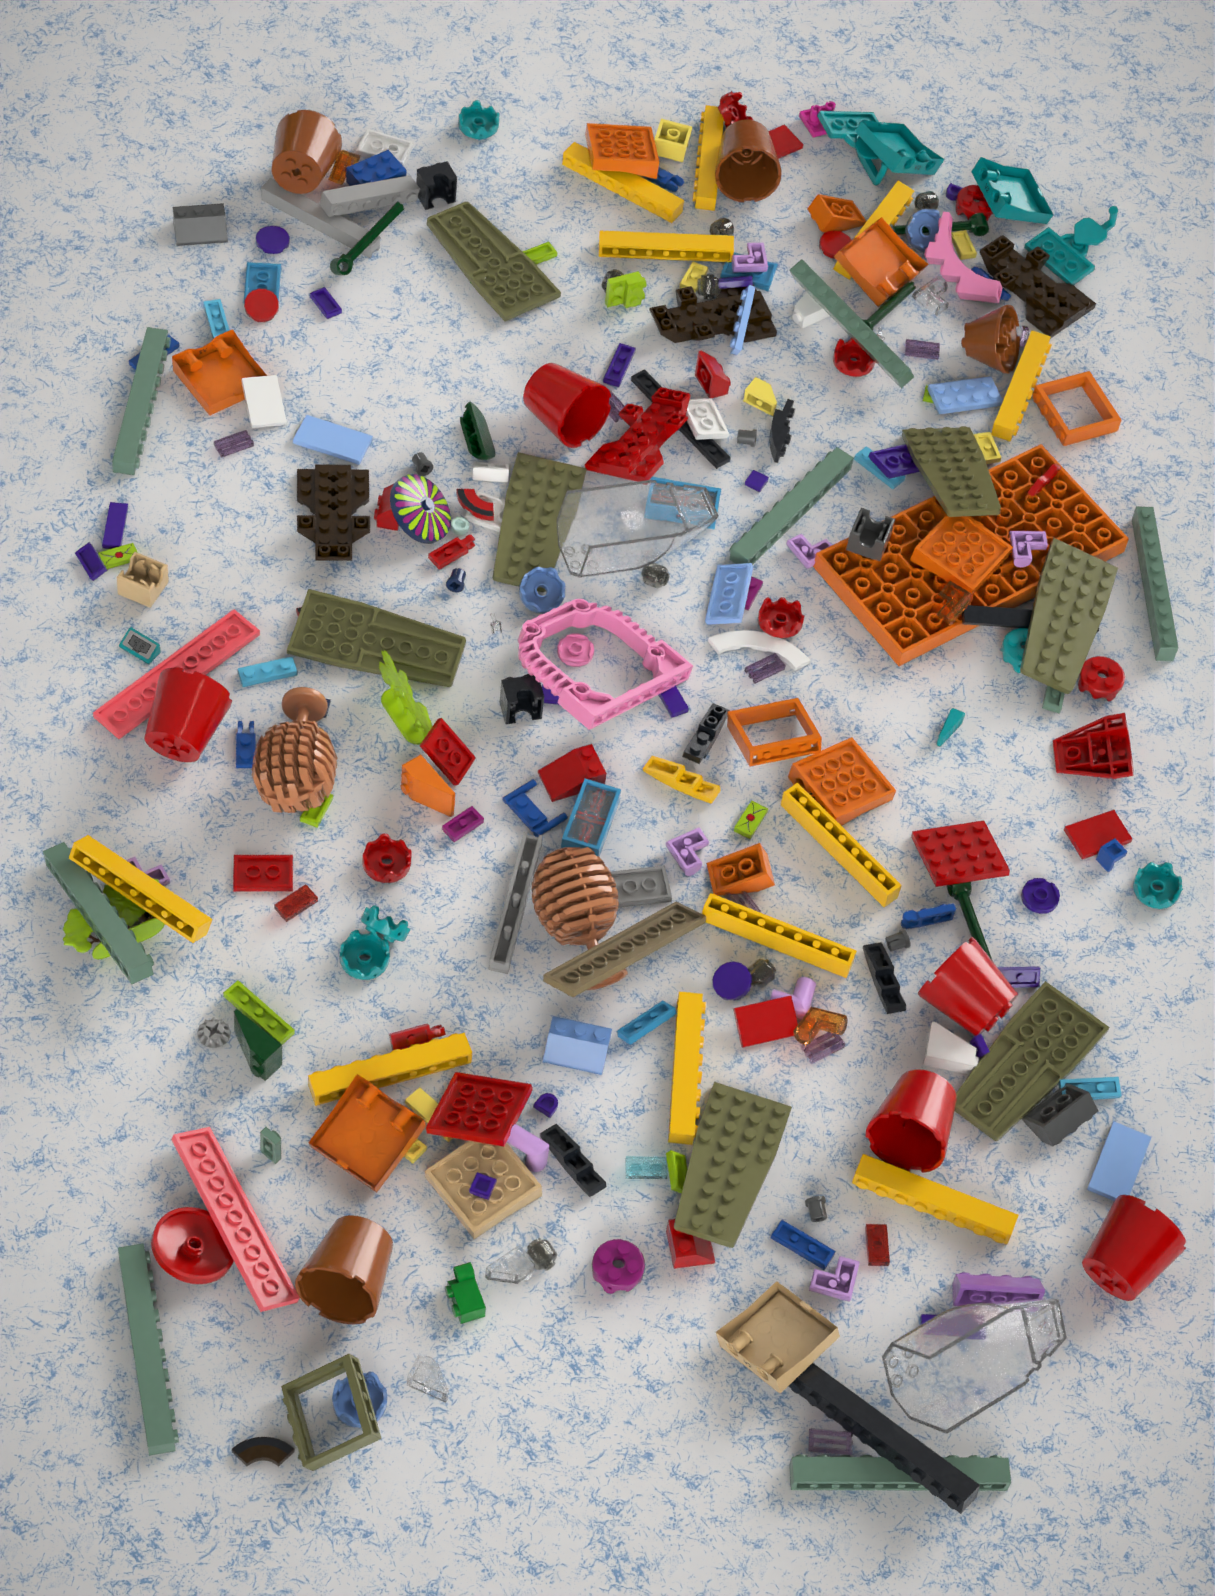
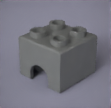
M861 508L850 532L846 550L881 561L890 540L895 519L885 516L884 521L878 522L870 517V510Z

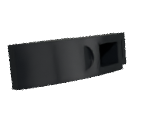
M787 399L783 411L775 409L769 442L771 454L776 463L779 462L780 457H784L787 448L785 445H789L792 437L789 434V418H793L795 408H793L794 401Z
M713 703L700 722L695 735L685 748L682 757L700 764L702 759H705L727 719V712L730 710Z

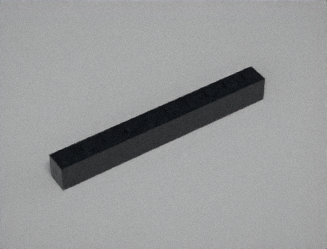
M814 1363L788 1386L794 1393L801 1395L812 1406L824 1412L828 1418L840 1424L844 1430L851 1432L859 1438L863 1444L870 1446L878 1455L886 1458L897 1469L909 1475L913 1481L920 1483L928 1489L932 1495L943 1500L951 1509H955L962 1514L977 1498L980 1487L977 1482Z

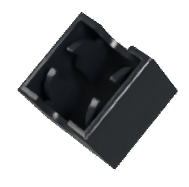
M448 161L417 169L416 184L420 188L418 198L425 210L434 208L432 201L436 198L444 199L447 204L456 202L457 176Z
M526 674L522 677H507L501 680L499 703L506 725L516 723L515 714L520 711L528 712L532 720L542 719L544 693L541 683L536 681L534 675Z

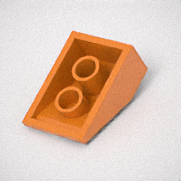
M818 194L807 208L811 218L817 223L819 230L824 233L833 230L842 232L864 226L867 222L853 200Z
M420 754L402 765L400 786L402 792L413 801L452 817L454 815L455 792Z
M760 843L706 863L714 895L759 892L775 886L768 854Z

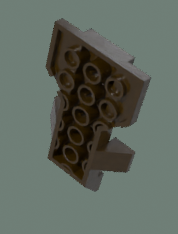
M1001 235L980 249L981 257L988 273L993 276L992 279L1000 281L1002 287L1013 292L1025 302L1026 320L1045 335L1051 336V338L1095 308L1096 303L1074 285L1056 283L1041 271L1050 255L1037 246L1028 252L1026 258H1024L1013 249L1015 244L1004 235Z
M692 286L680 288L675 291L678 307L667 309L666 305L651 307L649 311L660 335L674 343L689 340L699 341L714 338L715 335L719 334L727 336L731 334L734 336V324L736 321L738 322L739 318L737 310L742 304L740 296L747 287L722 289L715 300L697 303V296ZM756 288L744 343L777 336V330L771 320V311L761 291H757Z
M315 464V469H297V502L307 506L310 512L314 514L297 515V532L315 543V561H352V543L370 533V516H352L360 506H365L369 502V470L351 469V465Z

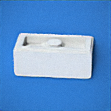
M474 462L473 480L508 482V464Z

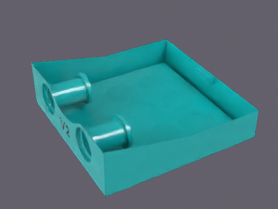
M861 121L855 131L892 173L935 175L945 160L923 145L905 124Z
M980 157L971 172L996 218L1048 224L1054 214L1029 169L1003 166Z

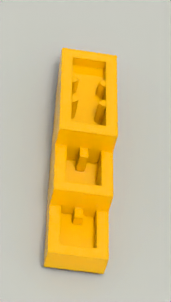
M651 756L643 767L644 772L660 782L710 804L713 803L721 791L719 785L703 781L702 775L686 771L685 766L682 764Z

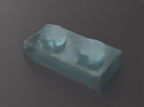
M626 1156V1179H667V1158Z

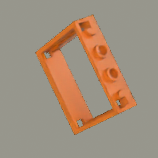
M1090 371L1035 385L1032 394L1034 403L1037 404L1041 414L1048 421L1049 427L1053 429L1057 439L1059 438L1063 446L1118 431L1121 418ZM1082 386L1103 421L1069 430L1048 398V395Z
M799 698L727 712V727L749 767L821 752L822 737ZM795 715L807 735L752 746L742 726Z

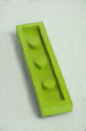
M239 980L223 992V997L279 1043L284 1044L295 1034V1030Z

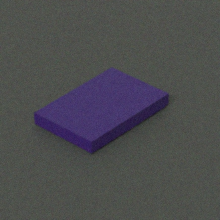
M906 444L873 451L868 455L869 459L888 479L920 472Z

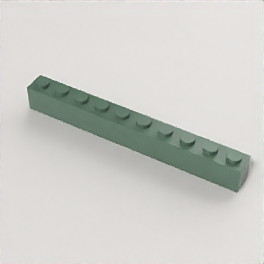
M803 259L789 270L794 280L901 389L914 378L911 369Z
M147 327L112 460L114 473L135 475L136 468L139 469L140 467L139 455H143L144 444L142 443L147 439L146 427H150L151 417L149 416L154 412L153 400H157L158 391L156 388L160 387L161 377L159 376L164 372L163 361L167 360L168 351H166V348H170L171 344L168 330Z
M838 447L832 452L829 451L822 462L819 461L812 471H808L801 482L798 481L791 491L786 492L780 502L777 501L770 512L767 511L759 522L753 524L748 533L745 532L737 543L732 544L729 550V560L735 564L752 563L753 565L851 470L854 457Z
M1136 506L1132 517V526L1155 660L1174 661L1178 651V642L1154 507Z
M62 842L44 850L43 855L46 866L131 985L154 975L152 969L154 961L151 955H146L144 946L141 942L136 941L134 932L128 930L124 918H119L116 907H111L107 895L102 894L97 882H93L91 873L85 871V869L69 859L72 847L68 848L65 842Z
M144 1243L118 1247L148 1453L151 1456L176 1451L175 1443H179L177 1429L173 1430L172 1423L176 1422L174 1409L169 1408V1402H173L171 1388L166 1389L165 1383L169 1382L168 1368L163 1369L162 1362L166 1361L165 1349H160L159 1342H163L161 1328L157 1329L156 1322H160L159 1310L154 1309L153 1303L157 1302L155 1289L151 1290L150 1283H154L153 1272L147 1268V1264L151 1263L150 1253L145 1251Z
M799 1454L792 1457L789 1464L791 1490L929 1491L920 1483L913 1481L905 1472L897 1469L893 1463L884 1457H873L872 1455L851 1457L846 1454L838 1457H829L826 1454L808 1457L805 1454ZM949 1455L942 1457L980 1485L979 1491H1007L1011 1484L1009 1458H1002L1000 1455H993L989 1458H981L979 1455H971L969 1457Z

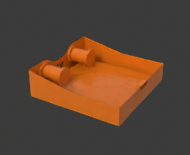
M587 123L585 137L592 170L628 172L657 179L659 158L651 127Z
M882 217L839 250L834 256L877 307L892 297L929 265L900 239Z
M233 329L216 336L210 343L201 348L187 349L172 356L174 373L209 416L245 400L241 382L242 378L267 376L249 354Z
M946 515L915 547L910 561L938 575L970 598L1007 559L1013 547L970 516L949 517Z
M852 737L828 747L820 753H815L792 763L788 775L793 785L798 783L841 826L861 814L893 800L896 793L895 788Z
M357 1074L332 1112L308 1143L311 1148L377 1193L425 1129L426 1124L423 1118L394 1101L376 1086Z

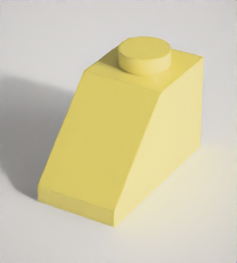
M755 377L745 389L744 402L771 416L774 415L777 401L769 383Z

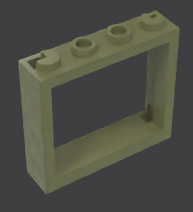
M347 1354L281 1386L284 1395L282 1400L288 1410L287 1419L294 1432L292 1438L298 1447V1459L301 1460L303 1467L315 1471L382 1439L361 1364L355 1356ZM346 1372L363 1434L315 1456L298 1394Z

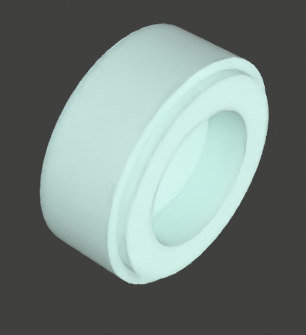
M463 517L453 519L451 522L452 532L456 535L466 534L469 531L468 520Z

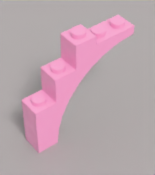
M943 212L942 218H939V231L935 234V242H929L928 247L925 249V257L928 263L941 265L940 275H942L946 282L957 283L956 293H958L960 299L999 303L1003 289L1000 281L980 276L960 261L952 244L951 230L953 218L950 212Z

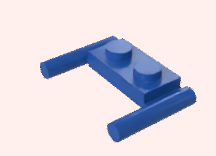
M532 779L502 797V800L533 832L534 836L539 837V835H543L567 820L568 816L563 812L551 821H547V817L525 794V792L537 786L536 781Z

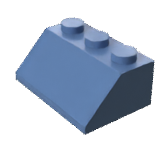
M553 1016L543 1062L602 1075L612 1029Z

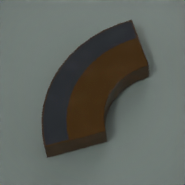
M272 1437L247 1439L232 1448V1453L246 1466L257 1461H269L279 1467L295 1452V1449L288 1443Z

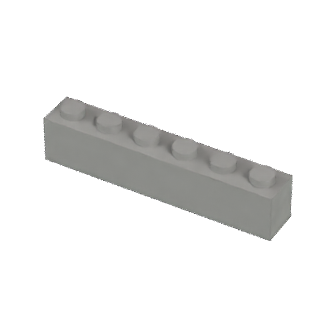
M411 175L322 191L320 205L328 217L393 206L397 201L400 204L417 201L420 188Z

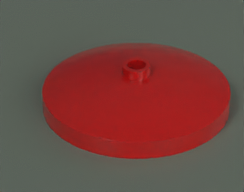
M195 1207L174 1209L161 1217L152 1233L151 1247L157 1263L165 1272L180 1281L190 1284L215 1282L230 1270L234 1262L210 1213L204 1209Z

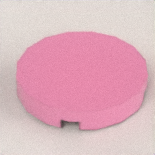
M569 634L558 643V657L566 665L580 667L592 660L594 645L584 635Z

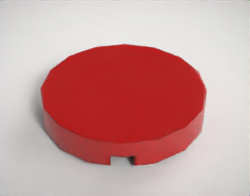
M827 231L820 238L819 248L820 250L822 249L825 256L835 259L834 256L838 251L852 240L841 231Z
M267 289L253 290L245 299V312L254 321H270L279 311L277 296Z

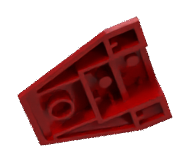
M1125 713L1102 717L1053 740L1057 773L1110 779L1134 776L1131 743Z

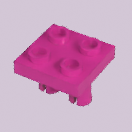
M833 101L826 102L823 106L815 105L814 107L813 105L811 109L800 111L799 117L813 138L827 134L817 115L819 111H834L836 104Z

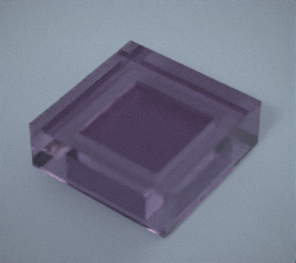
M1022 326L1019 345L1021 347H1025L1030 331L1027 326Z

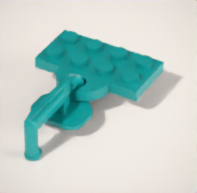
M819 111L817 117L828 137L844 139L847 144L855 148L858 158L873 185L878 186L883 180L888 167L881 162V168L879 172L877 171L871 159L880 158L855 132L861 121L879 122L874 112Z
M1116 206L1109 208V220L1101 226L1091 218L1081 219L1074 226V234L1059 236L1048 227L1025 243L1024 248L1030 252L1037 246L1050 255V258L1044 265L1066 284L1075 285L1095 270V265L1085 258L1088 253V245H1099L1107 239V232L1116 224L1118 208Z

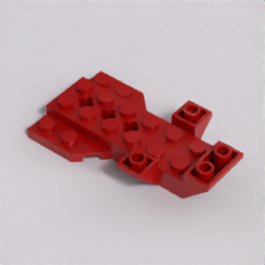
M660 387L652 396V404L644 412L642 406L627 404L619 412V416L630 428L619 440L603 444L585 463V468L592 472L647 483L664 464L659 448L688 420L686 412L690 393Z

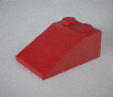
M592 744L573 749L538 770V775L552 802L579 794L584 779L605 784L607 774Z

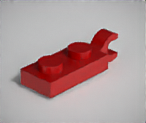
M471 534L462 540L456 537L430 552L428 558L440 570L467 554L468 549H472L475 546L473 543L475 538Z
M426 1023L390 1033L389 1038L393 1051L396 1049H406L414 1044L428 1043L432 1038L444 1036L446 1033L445 1028L441 1024L430 1028L429 1024Z

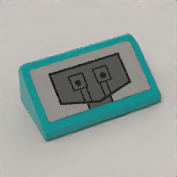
M132 627L128 629L119 644L120 648L147 664H150L161 653L159 643Z

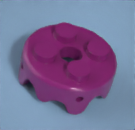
M613 1239L597 1248L592 1260L593 1278L603 1287L606 1293L613 1294L618 1290L629 1292L642 1281L645 1260L642 1252L633 1243L622 1239ZM620 1260L624 1263V1266L616 1268L613 1262Z

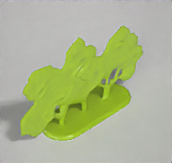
M384 650L381 653L385 664L379 662V670L384 682L391 688L382 694L381 703L404 738L412 744L420 745L432 728L428 710L421 702H415L406 673L400 669L399 673L397 672L393 660L388 652Z

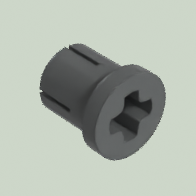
M739 429L737 443L755 447L757 430Z
M419 452L412 457V462L416 467L418 475L426 476L432 472L434 466L424 453Z
M901 929L899 933L885 938L890 952L903 947L907 949L911 946L905 929Z
M814 1196L805 1200L811 1222H821L827 1219L826 1199L824 1196Z

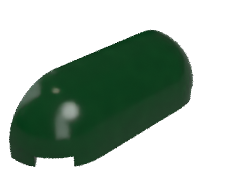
M468 402L465 405L466 410L463 417H460V424L468 451L477 459H492L495 457V449L487 422L478 407L472 402Z

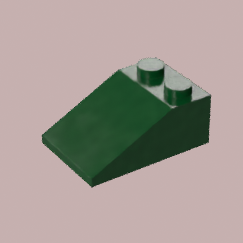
M236 1009L234 1011L235 1035L251 1072L256 1077H261L266 1081L282 1066V1044Z

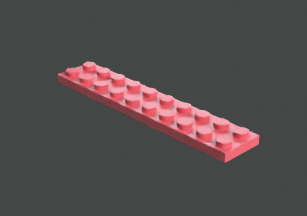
M233 609L94 711L93 717L116 738L121 739L149 718L158 679L163 670L176 667L183 668V672L193 674L194 671L207 675L260 635V630Z
M206 1127L174 1134L171 1140L260 1312L297 1303L300 1297L211 1128Z

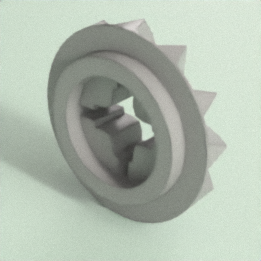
M214 1017L211 1020L205 1019L204 1023L199 1025L197 1031L199 1041L210 1048L221 1047L230 1038L229 1025L223 1019L218 1020ZM215 1028H218V1029H217L218 1034H217V1033H214L213 1035L210 1034V1030L213 1031Z

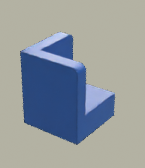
M1114 838L1100 848L1096 860L1107 872H1110L1114 863L1125 857L1128 851Z

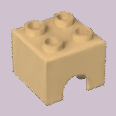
M134 552L130 558L127 572L124 574V570H121L117 576L118 595L151 608L169 582L168 565Z

